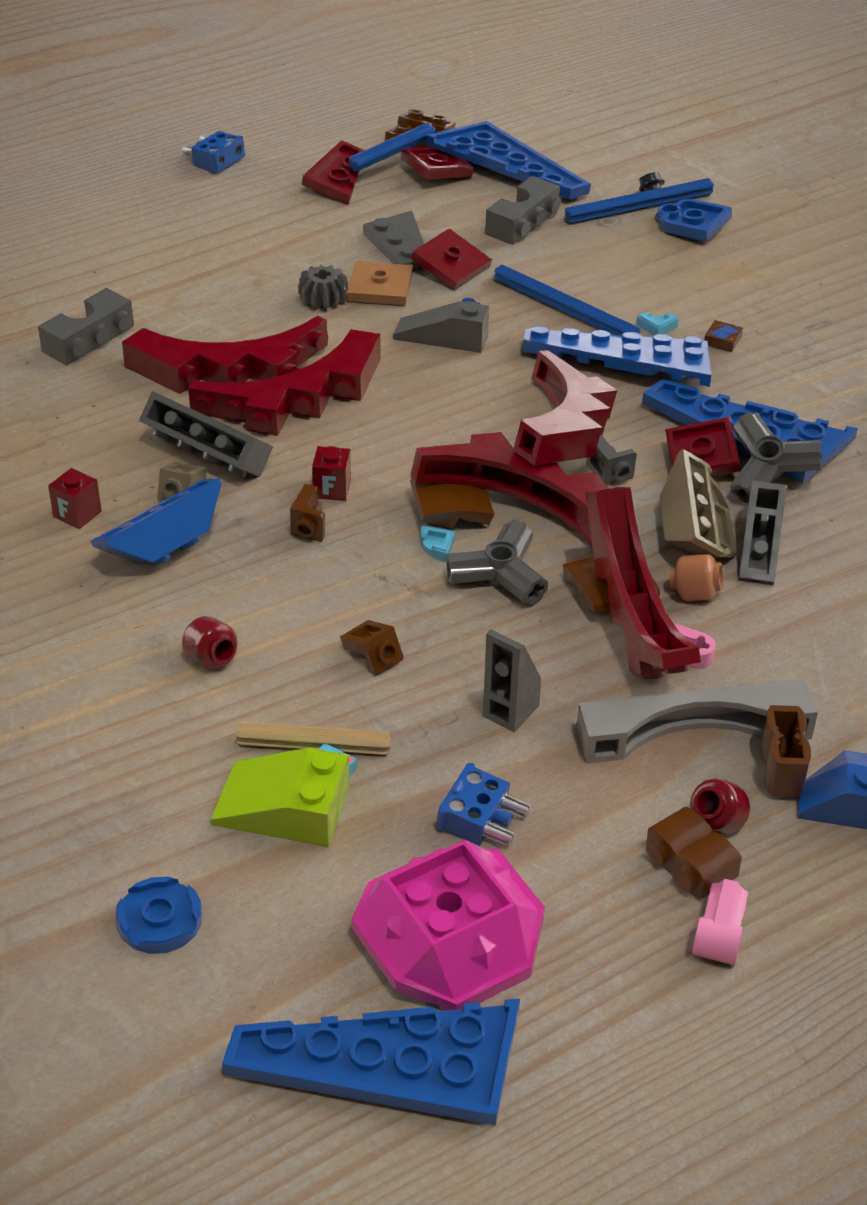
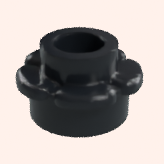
M659 172L648 173L639 178V191L644 192L661 188L665 180L661 179Z

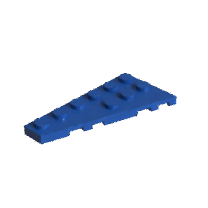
M488 121L426 135L425 145L486 167L492 171L523 182L534 176L559 185V195L566 199L573 200L590 192L591 183Z
M542 326L525 329L524 352L538 354L539 351L548 350L559 358L566 354H571L577 358V362L589 364L591 359L605 361L604 367L650 376L656 375L660 371L671 376V380L683 382L684 377L700 379L699 385L710 387L711 367L708 342L696 336L673 339L665 334L643 337L634 332L612 335L604 330L581 333L573 328H566L562 331H550Z
M663 379L646 390L642 398V404L683 425L730 417L733 429V425L739 420L740 416L748 412L758 413L772 434L780 438L782 442L821 440L822 467L856 439L858 428L846 426L845 430L829 427V421L819 418L815 422L798 419V415L795 412L747 401L746 405L730 402V396L718 394L717 397L702 395L698 388ZM734 433L737 451L751 458ZM818 470L788 471L783 474L803 484Z
M520 998L504 1000V1005L481 1007L480 1002L463 1004V1009L437 1011L434 1007L363 1013V1019L338 1021V1016L321 1017V1023L294 1025L290 1020L235 1025L222 1062L223 1075L496 1125L519 1014Z

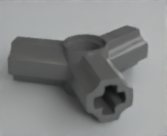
M748 412L740 416L739 420L733 425L734 433L751 458L733 481L730 488L731 492L739 500L747 504L752 480L771 483L774 478L781 476L784 472L816 471L822 468L821 440L782 442L780 438L772 434L758 413Z
M513 519L512 522L504 524L496 540L489 543L486 550L447 554L446 567L449 584L486 581L493 587L508 589L522 602L528 603L530 606L539 602L548 589V581L522 561L532 541L533 531L526 526L525 522Z

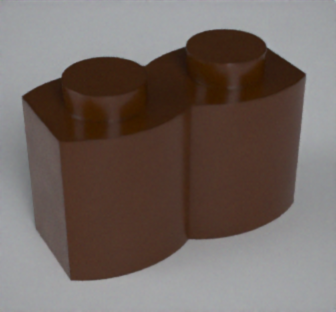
M771 705L767 712L760 750L762 758L766 763L764 774L765 786L772 796L800 797L804 789L811 759V747L805 738L806 716L799 706Z
M685 806L648 828L646 851L649 858L654 864L661 865L664 869L673 873L676 883L683 891L703 899L710 894L712 883H719L724 879L734 880L739 877L742 859L740 853L725 837L713 832L703 817L693 809Z

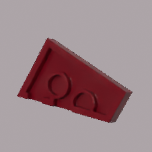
M341 140L303 175L302 185L312 189L314 192L322 193L349 205L359 171L354 172L349 167V158L364 151V149Z

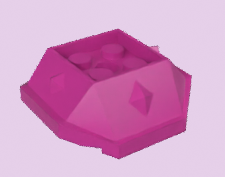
M463 840L446 849H438L423 857H413L408 864L369 881L352 916V930L395 991L417 1000L439 1004V1008L446 1011L463 1009V1004L481 1003L531 977L544 921L545 907L499 849H483L467 840Z

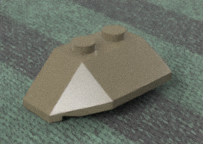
M682 449L678 453L660 494L665 541L673 548L681 549L690 555L710 554L713 557L733 558L737 552L730 509L720 487L711 477L713 474L712 469L708 463Z

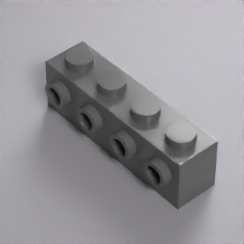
M153 391L139 419L140 422L154 428L152 431L153 435L169 442L171 437L178 439L176 446L192 453L199 449L204 452L202 458L219 466L222 461L229 463L227 470L242 477H246L248 472L260 477L273 449V446Z

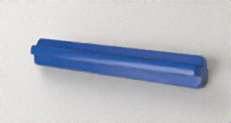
M430 123L422 124L349 158V167L354 172H358L400 153L404 148L418 145L426 141V135L436 131L435 127Z

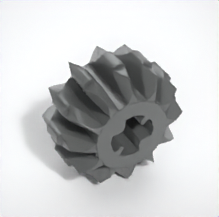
M320 265V267L310 266L309 270L301 272L298 293L304 305L313 306V309L324 308L326 310L327 307L337 308L338 304L345 303L348 281L342 269H334L333 265L328 267Z

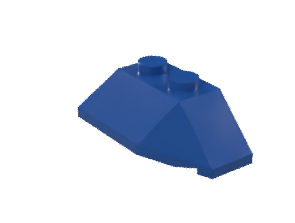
M219 478L202 479L112 530L94 538L90 542L94 548L136 563L151 562L152 566L161 564L171 558L170 552L177 548H180V550L187 549L199 542L198 536L209 531L222 483Z
M844 750L808 777L805 781L803 792L799 797L797 818L867 829V753Z

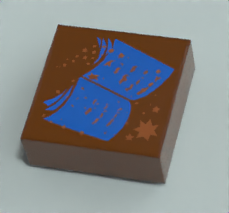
M714 320L705 334L704 341L708 342V346L732 352L742 337L743 327Z

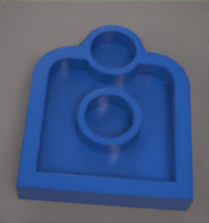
M682 199L675 204L667 203L659 206L656 213V221L661 224L662 230L667 233L689 237L694 241H707L732 217V207L696 199Z

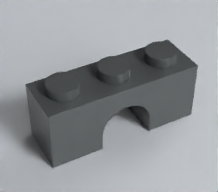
M531 176L517 187L516 202L501 198L486 209L485 235L514 245L558 211L561 204V199L559 198L560 186Z
M105 288L84 300L86 317L76 319L60 313L38 326L42 352L67 366L134 327L131 300Z

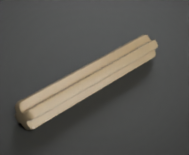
M240 722L236 731L237 743L247 746L319 749L323 744H328L342 752L376 755L389 754L391 747L390 733L384 731Z

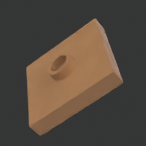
M355 261L347 292V301L406 306L413 275V265Z

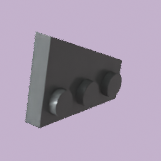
M412 211L387 218H378L373 222L363 224V234L393 264L413 265V271L423 269V267L411 259L412 252L424 244Z

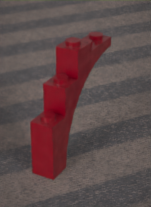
M317 315L304 324L285 332L259 339L237 342L182 340L142 328L122 341L125 368L178 394L187 390L192 380L227 383L246 382L248 379L253 381L268 379L298 370L299 365L328 345L327 319Z
M350 329L343 341L329 354L311 365L288 374L247 382L215 383L192 380L188 387L190 408L208 417L247 423V431L278 436L289 414L320 419L330 397L355 401L362 400L381 360L380 333Z
M548 350L539 351L531 380L546 391L557 408L537 417L522 419L513 450L534 466L594 457L600 435L603 436L607 419L610 418L618 390L597 376L586 377Z
M502 432L472 434L470 443L416 448L410 475L416 484L449 483L469 485L519 498L565 522L580 534L591 547L592 539L585 492L608 489L596 472L566 475L557 463L532 465L513 450L512 445Z
M614 487L585 492L596 577L607 580L612 622L624 627L629 671L642 675L643 679H657L664 677L665 673L688 671V665L701 663L699 647L689 642L678 631L667 614L655 588L640 540L631 487Z

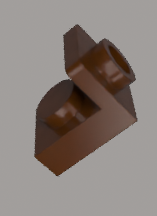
M305 484L290 508L291 535L322 542L325 538V513L322 512V502L318 501V487Z
M367 620L340 636L345 650L366 657L372 674L379 675L404 658L394 626Z

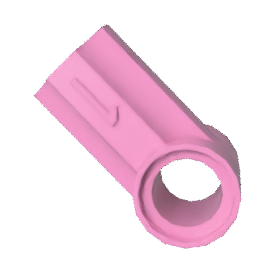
M724 879L719 883H712L704 917L700 916L692 955L735 966L743 927L740 926L742 918H744L748 891L744 890L739 882Z

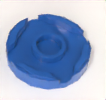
M169 876L151 877L134 884L128 889L129 894L123 900L121 898L116 907L117 929L123 941L134 950L148 954L168 953L185 946L196 936L202 924V905L196 890L189 884L186 887L180 884L178 879Z

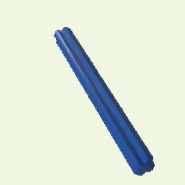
M707 178L571 206L565 209L564 216L565 220L571 224L676 202L682 199L712 194L714 183Z
M503 264L494 270V279L598 329L607 331L612 335H623L626 332L640 334L641 332L639 327Z

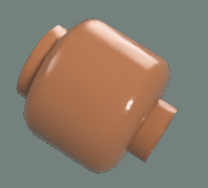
M710 554L680 557L676 568L670 569L669 580L671 590H677L679 597L686 602L714 599L717 592L723 590L724 585L721 562L716 563L714 557Z

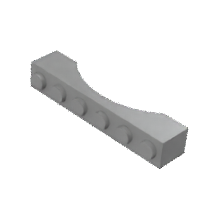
M804 679L581 702L578 705L576 731L586 763L623 760L635 749L652 739L671 732L687 729H728L762 738L767 712L771 705L799 706L807 720L805 738L812 739L818 711Z

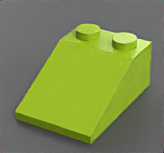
M305 748L235 761L210 819L211 825L329 847L350 787L349 755L315 748Z

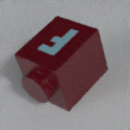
M317 446L312 464L313 486L318 487V499L347 501L351 484V449L335 446Z
M70 468L48 485L54 518L77 529H81L102 512L97 479Z

